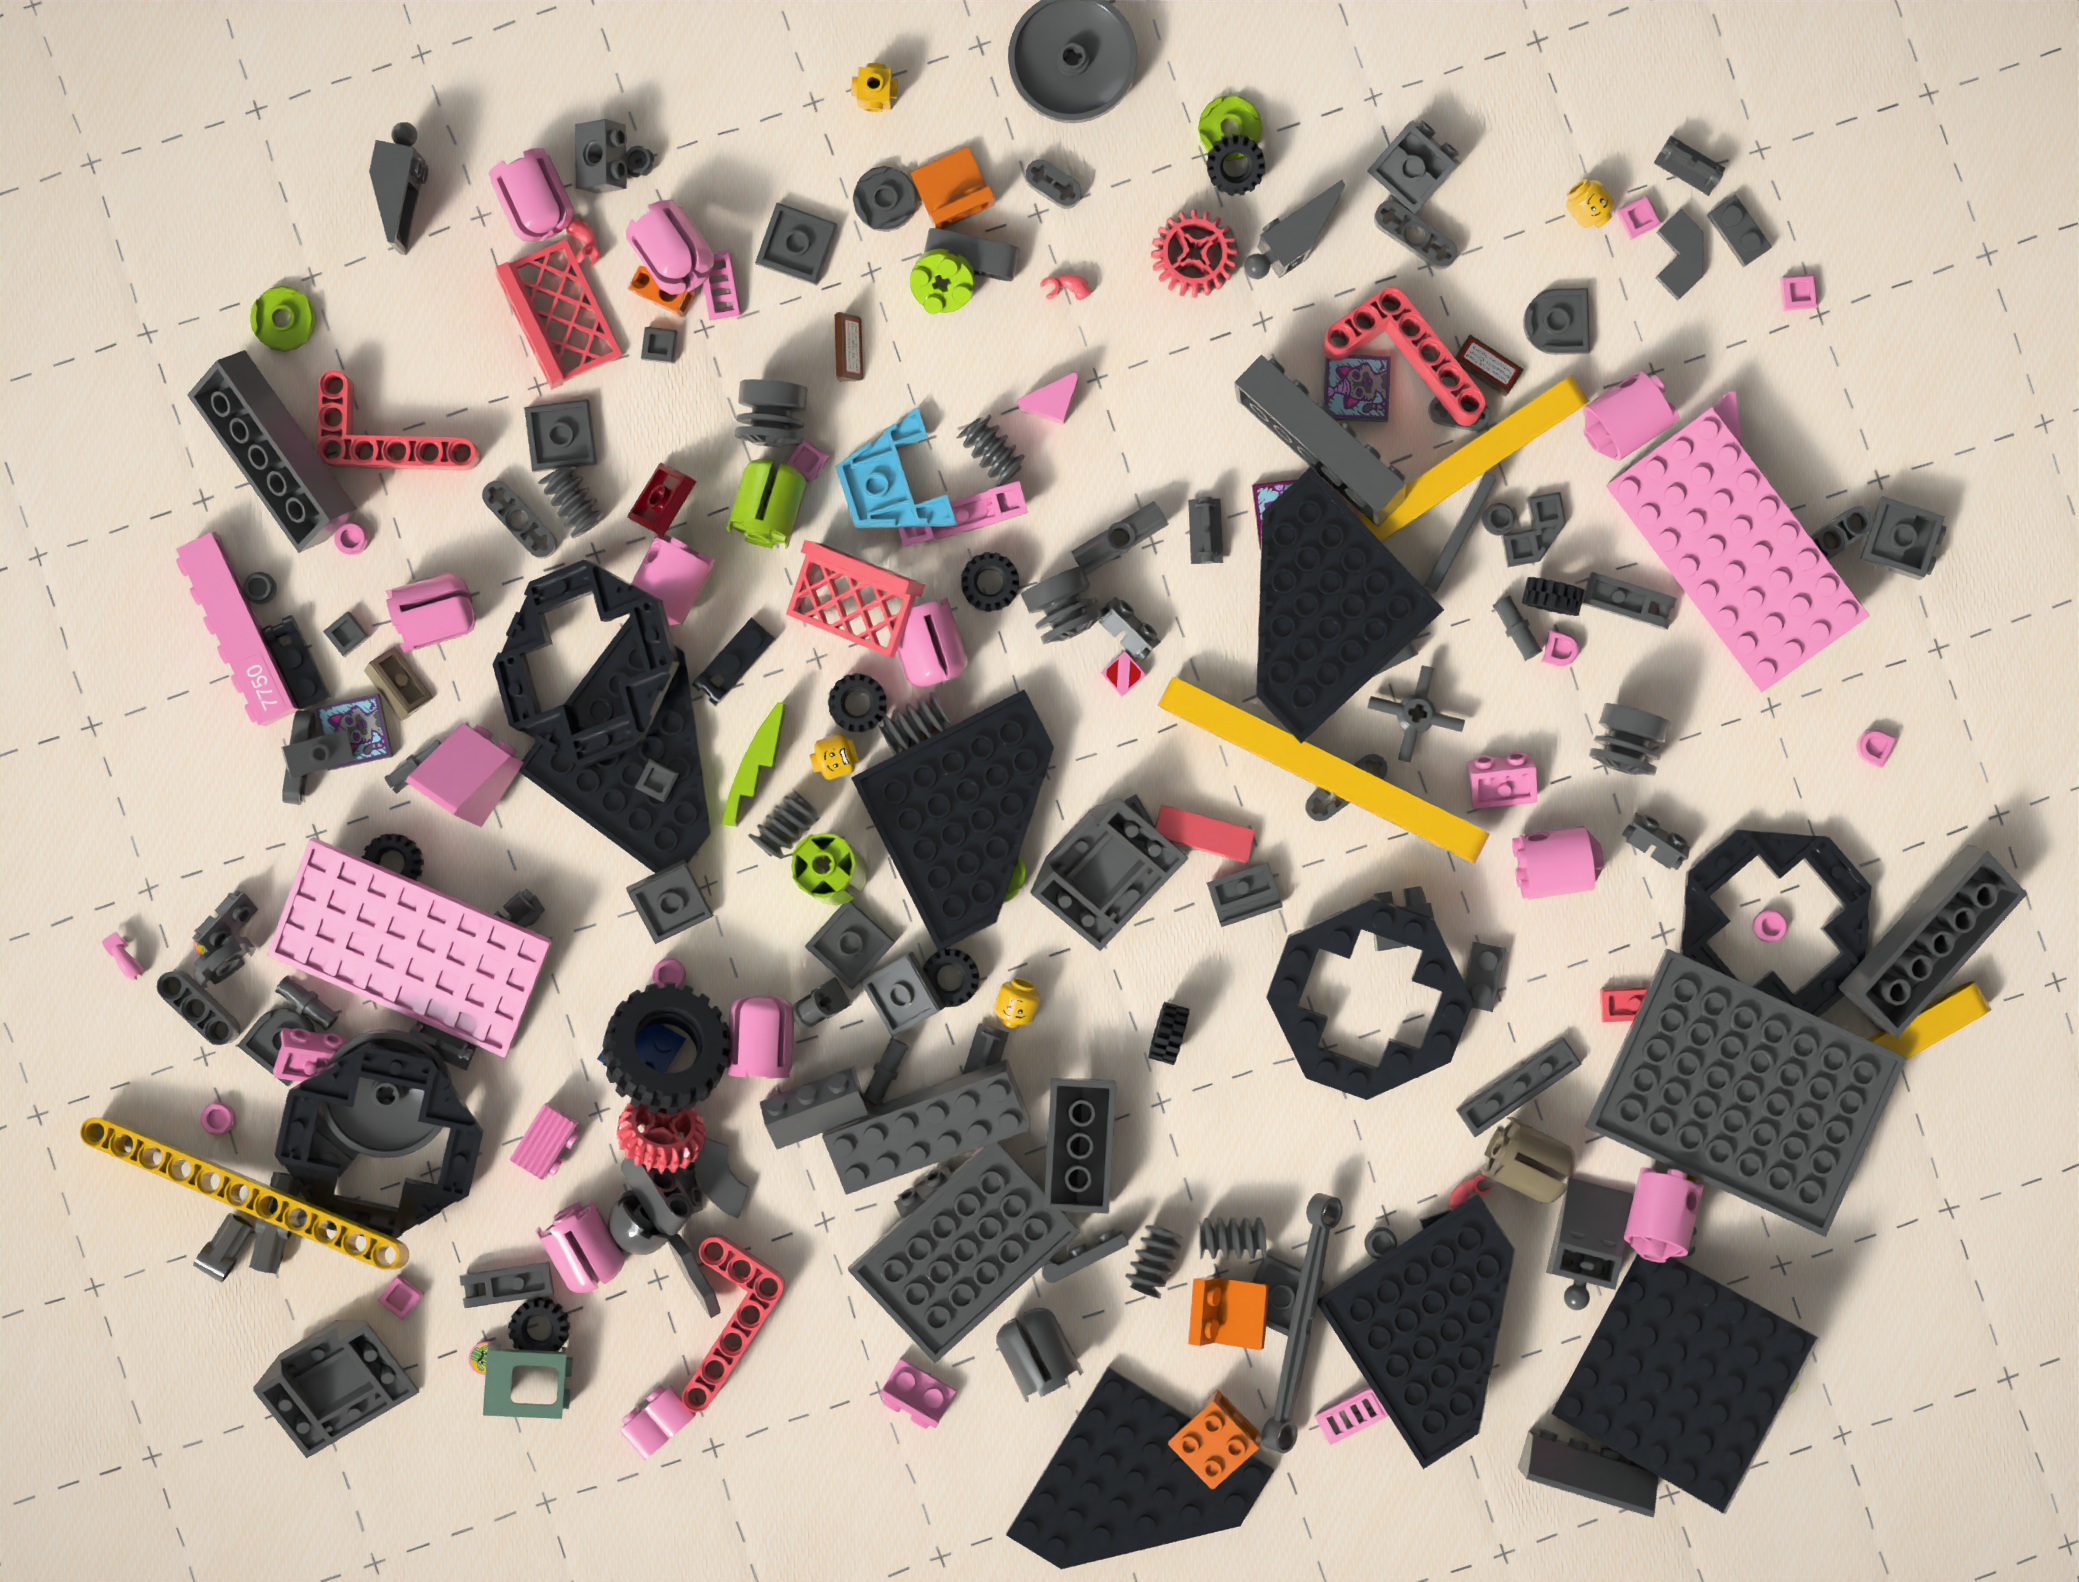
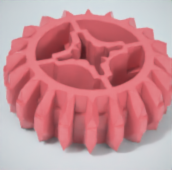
M1191 210L1190 219L1186 220L1183 212H1179L1178 224L1169 217L1166 223L1170 230L1161 226L1158 229L1159 235L1164 239L1154 238L1152 245L1160 248V250L1151 251V258L1161 259V261L1153 264V270L1160 271L1164 269L1165 271L1158 278L1159 281L1164 282L1170 278L1171 281L1168 285V290L1170 291L1174 290L1177 284L1180 285V296H1185L1187 288L1192 289L1193 298L1198 297V288H1202L1204 294L1209 296L1211 294L1210 284L1215 289L1220 290L1222 283L1219 277L1229 281L1231 275L1225 269L1234 270L1237 263L1228 259L1238 256L1237 249L1228 248L1236 243V238L1224 237L1230 232V227L1227 225L1219 230L1217 227L1221 222V218L1217 216L1210 223L1208 222L1209 212L1207 211L1203 213L1202 219H1197V211ZM1200 230L1208 233L1210 236L1196 240L1188 233L1185 234L1184 231ZM1176 237L1182 249V254L1171 265L1168 258V246ZM1215 244H1218L1221 252V262L1213 271L1206 254ZM1194 247V251L1196 248L1202 249L1199 260H1195V258L1193 260L1186 259L1189 254V248ZM1187 268H1194L1200 274H1204L1205 277L1189 278L1178 272H1182Z
M628 1103L624 1108V1112L619 1116L616 1135L617 1139H619V1149L625 1150L626 1159L635 1158V1167L644 1164L646 1165L647 1172L653 1167L658 1168L660 1174H662L665 1168L674 1173L678 1166L686 1169L689 1162H695L700 1150L703 1149L706 1133L705 1126H703V1116L697 1115L696 1107L687 1111L680 1107L677 1113L667 1114L666 1109L659 1108L656 1114L648 1112L649 1106L642 1103L639 1108ZM640 1125L644 1128L642 1133L637 1128ZM680 1132H682V1134L685 1137L683 1140H681L678 1137Z

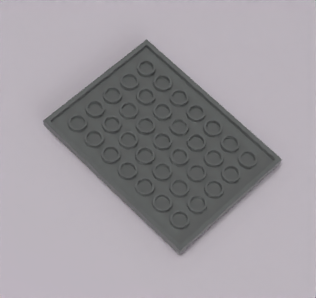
M1666 948L1585 1127L1826 1237L1907 1058Z

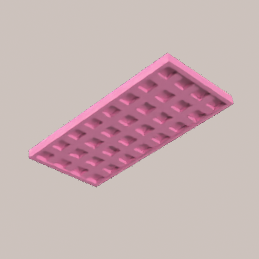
M1713 407L1606 486L1761 693L1870 616Z
M312 837L307 844L267 956L505 1058L510 1051L553 940Z

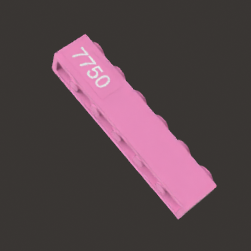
M210 532L176 548L179 558L176 559L177 565L184 576L188 575L193 587L190 588L191 595L198 606L202 604L207 614L203 618L205 625L212 635L216 634L221 644L217 647V650L225 664L229 663L234 672L231 680L239 693H244L248 702L245 705V710L253 723L257 721L258 725L267 726L299 710L270 646L262 634V626L250 601L244 594L243 586L219 535Z

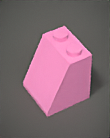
M462 723L408 776L405 782L451 814L482 828L524 762L514 756L517 750L502 740L498 744L491 740L493 734L478 724L472 728Z

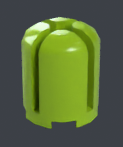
M767 458L752 460L744 469L726 530L728 533H731L733 528L745 534L744 541L772 549L774 543L784 544L785 549H787L806 489L805 478L793 466L782 462L762 521L776 472L775 460Z
M833 833L810 834L801 840L792 852V879L801 890L823 904L837 906L848 903L855 898L847 890L848 886L851 885L861 892L865 885L867 869L864 858L854 847ZM822 857L823 860L830 863V870L827 871L817 862V859Z

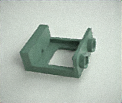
M488 1343L483 1416L562 1419L563 1409H569L571 1389H564L565 1377L572 1376L573 1357H566L567 1347H562V1352L501 1349V1344ZM518 1365L555 1367L559 1373L555 1403L531 1404L513 1402L511 1400L513 1368Z

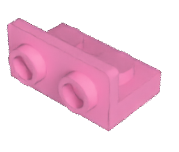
M1514 752L1506 757L1480 756L1475 760L1467 761L1473 809L1537 802L1536 766L1530 754Z
M282 1028L280 1034L282 1045L273 1069L274 1078L303 1082L326 1068L334 1053L346 1043V1039L332 1033L321 1034L308 1032L300 1028Z
M900 1357L881 1389L880 1396L884 1398L882 1402L884 1405L896 1412H899L901 1409L912 1415L910 1419L914 1423L927 1429L929 1425L933 1428L937 1427L940 1418L956 1393V1389Z

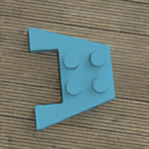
M919 408L913 409L908 413L907 418L897 425L894 423L885 430V434L871 444L868 442L836 466L856 528L957 525L947 494L915 505L897 452L898 448L928 438Z

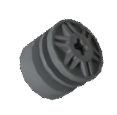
M748 379L740 381L738 403L752 408V413L738 414L736 420L751 426L737 427L735 429V437L766 447L802 444L803 434L789 431V429L804 428V421L790 416L791 412L806 410L807 387L774 380Z
M1082 566L1057 574L1021 593L1029 614L1044 611L1046 617L1035 624L1036 629L1039 630L1050 625L1052 627V630L1040 636L1043 645L1073 638L1091 629L1097 621L1105 617L1102 609L1090 613L1086 611L1087 608L1098 603L1096 597L1081 600L1079 594L1090 587Z
M1605 703L1598 724L1610 730L1611 735L1595 736L1593 741L1607 748L1606 750L1591 748L1589 757L1599 761L1605 767L1631 775L1645 774L1654 776L1657 767L1644 762V759L1660 760L1661 755L1655 750L1648 748L1649 742L1665 743L1671 722L1660 716L1635 708Z

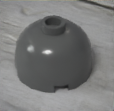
M633 1190L624 1192L611 1209L608 1220L609 1230L618 1248L623 1252L648 1255L662 1248L673 1236H668L658 1231Z

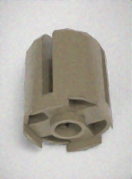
M1507 1117L1512 1122L1506 1126L1503 1132L1496 1129L1484 1153V1156L1489 1157L1487 1172L1481 1170L1482 1174L1538 1202L1552 1203L1565 1193L1569 1185L1523 1163L1515 1157L1517 1153H1520L1573 1178L1576 1170V1155L1569 1145L1524 1124L1514 1117Z

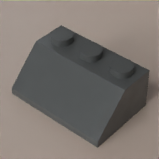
M854 1066L759 1102L765 1127L777 1150L869 1116Z

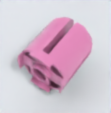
M544 148L523 151L524 158L517 159L508 165L503 160L488 173L493 189L514 234L522 241L537 242L552 238L567 228L574 219V207L551 157L546 154Z
M660 200L649 204V212L644 214L636 223L633 219L630 221L626 230V239L661 290L672 295L681 294L685 289L686 292L696 289L711 274L714 265V253L684 209L676 205L673 200Z
M448 572L385 591L390 598L386 599L392 624L396 627L398 634H402L404 642L399 644L404 653L462 637L474 630L476 612L471 605L473 601L465 581L457 574Z
M948 598L940 601L941 606L938 605L936 600L914 607L910 611L897 652L906 679L914 686L927 687L955 678L967 667L968 659Z
M742 996L733 1002L729 1010L728 1039L731 1040V1050L728 1055L727 1075L789 1078L792 1070L794 1016L791 1003L783 998L773 996Z
M591 1198L587 1206L581 1207L579 1202L555 1214L553 1216V1224L544 1231H542L540 1226L536 1229V1234L565 1284L575 1293H588L598 1289L597 1283L600 1281L603 1284L610 1282L623 1268L625 1262L624 1254L615 1243L607 1224Z

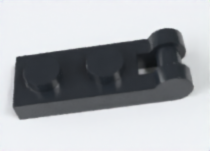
M292 615L283 618L282 623L276 626L270 624L261 629L299 710L307 709L331 697ZM289 634L292 642L282 646L279 638Z
M751 617L708 667L693 681L692 686L698 691H704L710 697L708 700L714 706H717L776 639ZM716 673L725 680L720 687H717L711 681Z

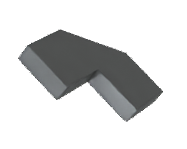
M1682 209L1656 232L1678 255L1656 277L1658 282L1677 301L1703 277L1704 232Z
M1560 492L1527 498L1533 530L1501 536L1507 568L1537 563L1544 557L1553 541L1566 525Z

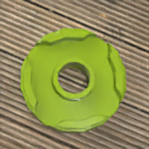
M1218 97L1208 103L1200 115L1198 125L1199 139L1208 153L1216 141L1219 142L1222 140L1221 137L1226 136L1221 130V125L1226 120H1233L1238 124V136L1246 135L1257 144L1260 141L1262 132L1260 114L1255 106L1243 97ZM1232 153L1225 160L1233 161L1242 159L1245 156L1241 153Z
M286 286L269 288L263 292L264 294L259 299H256L252 305L250 314L252 331L259 341L273 350L283 352L298 349L307 343L314 333L316 325L315 309L309 299L295 288ZM282 310L289 311L291 314L290 323L285 327H278L275 323L277 313Z

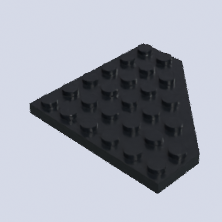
M1311 467L1262 512L1256 697L1302 744L1444 611L1441 605Z
M630 617L564 703V705H570L577 733L625 715L626 711L618 683L645 673ZM677 646L675 648L679 665L642 746L583 767L573 763L559 752H554L536 741L523 758L524 764L518 771L654 873L684 859L689 864L711 834L686 655ZM649 759L679 773L665 803L635 788Z
M1025 689L851 777L938 952L997 923L1054 751V746Z
M1479 1194L1319 1298L1317 1302L1322 1313L1423 1469L1478 1435L1481 1429L1515 1248Z
M1107 1366L1008 1528L1006 1536L1056 1567L1065 1569L1239 1527L1273 1474L1274 1468L1251 1455L1216 1488L1211 1489L1168 1445L1169 1440L1193 1418Z

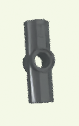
M1152 501L1120 522L1112 524L1107 530L1077 547L1071 553L1078 566H1082L1085 574L1088 575L1117 556L1127 553L1132 547L1168 526L1169 523L1155 501ZM1122 530L1128 535L1129 542L1124 546H1117L1112 542L1111 534L1114 531Z
M273 1172L270 1186L298 1197L299 1189L294 1184L291 1174ZM275 1197L271 1198L268 1204L269 1211L272 1214L278 1209V1201ZM257 1217L255 1232L258 1234L249 1268L264 1273L277 1274L283 1258L286 1240L290 1239L292 1232Z

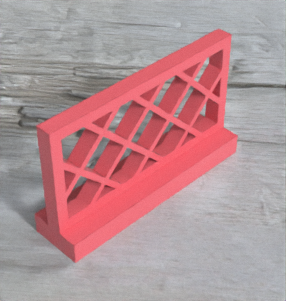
M567 239L510 264L505 262L495 267L496 277L551 390L562 386L565 381L622 357V353ZM561 250L564 251L568 259L565 272L547 266L550 255ZM545 258L543 264L536 262L540 259ZM527 265L541 269L535 285L523 281L517 270ZM571 267L575 273V276L569 274V270ZM544 271L562 277L557 293L539 286ZM566 279L580 284L582 293L579 301L561 295ZM526 288L533 290L531 297ZM537 292L555 298L549 314L535 308L533 301ZM584 296H586L590 305L583 303ZM558 300L576 306L571 322L553 315ZM580 308L594 313L596 321L593 330L575 323ZM540 317L547 319L545 326ZM551 321L569 327L563 342L549 337L547 330ZM598 325H600L603 333L596 331ZM572 329L590 335L585 351L567 344ZM594 336L606 340L612 352L604 356L590 353L589 349ZM554 345L561 348V349H560V352H559V355H558V353H557V351H556ZM565 349L583 356L579 367L567 372L561 362ZM586 358L593 359L592 361L584 364Z
M804 540L801 553L806 554L786 615L888 657L895 658L915 597H922L925 584L825 544ZM814 563L821 566L825 577L813 584L810 576ZM845 575L851 589L839 595L834 580ZM828 585L833 599L821 605L816 590ZM868 586H872L877 600L865 606L860 591ZM810 595L815 609L806 614L799 612L802 598ZM854 595L859 609L847 616L842 601ZM895 596L902 598L903 602L899 613L891 616L886 601ZM835 605L840 620L833 624H828L824 611ZM880 605L885 620L873 626L868 611ZM862 616L866 631L855 635L850 621ZM888 626L891 637L888 646L884 647L880 645L876 632Z

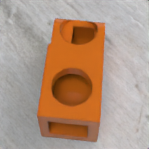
M641 265L638 266L628 287V290L634 294L652 301L653 304L681 318H684L696 294L694 290L686 292V289L681 294L672 295L661 290L647 268Z

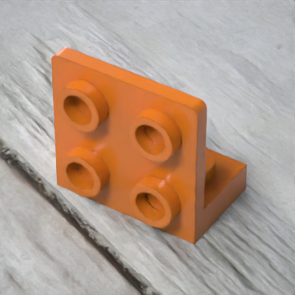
M964 147L911 172L912 180L934 227L937 229H944L995 206V197L990 186H986L969 147Z
M1215 1276L1193 1279L1188 1344L1202 1346L1217 1343L1263 1350L1265 1347L1269 1286L1267 1284Z
M1217 1389L1208 1397L1205 1408L1169 1440L1168 1445L1211 1489H1214L1259 1449L1261 1433Z

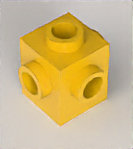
M868 63L866 67H859L858 77H852L851 96L857 97L858 107L864 108L868 112H882L883 109L891 110V99H897L898 79H893L891 69H886V65L880 63ZM868 83H878L880 85L876 89H871Z

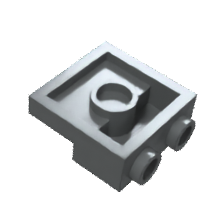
M1414 120L1410 121L1367 170L1368 173L1414 214L1422 208L1461 164L1456 159L1460 155L1457 150L1447 142L1440 145L1433 138L1436 132L1422 120L1418 124Z
M1885 496L1880 497L1874 515V524L1868 533L1860 559L1887 567L1889 571L1916 580L1925 578L1926 574L1931 575L1936 563V557L1932 556L1935 546L1942 543L1947 527L1943 525L1945 516Z

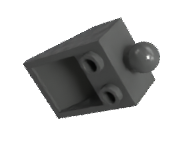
M399 122L391 131L394 143L380 140L375 141L369 174L387 242L399 254L406 255L420 186L426 183L429 168L428 165H425L426 161L414 147H411L417 140L416 128L409 122Z
M1343 180L1334 184L1283 221L1276 218L1263 227V233L1260 235L1261 238L1257 247L1262 254L1250 255L1244 264L1245 272L1250 278L1256 280L1264 278L1269 273L1271 266L1280 279L1306 261L1340 199L1345 187Z
M1568 1178L1567 1185L1569 1186L1564 1193L1546 1273L1574 1280L1573 1285L1569 1286L1564 1292V1302L1572 1310H1582L1590 1301V1294L1586 1289L1587 1283L1616 1290L1624 1255V1235L1630 1213L1632 1193ZM1565 1254L1571 1259V1263L1567 1267L1561 1265L1562 1256ZM1597 1262L1602 1265V1272L1599 1275H1595L1592 1272L1593 1264Z

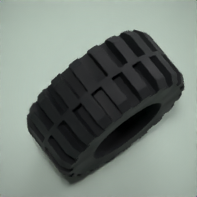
M665 982L662 989H658L656 983L647 985L644 992L641 993L637 989L629 994L627 1001H621L616 1007L614 1015L609 1020L602 1044L604 1048L602 1062L604 1066H607L606 1076L610 1083L615 1082L617 1084L615 1091L622 1098L626 1094L631 1097L630 1104L636 1108H639L642 1103L649 1106L648 1112L656 1114L659 1108L666 1109L667 1114L677 1113L680 1107L687 1111L695 1107L697 1101L703 1102L708 1098L713 1088H716L721 1080L731 1050V1040L727 1039L729 1028L727 1022H721L720 1020L722 1016L720 1009L717 1006L711 1008L708 1005L710 998L702 993L699 997L692 994L694 989L685 985L683 990L675 989V983ZM651 1025H674L685 1031L694 1042L697 1050L695 1061L691 1067L678 1073L656 1071L647 1066L639 1057L635 1047L637 1036L643 1029Z

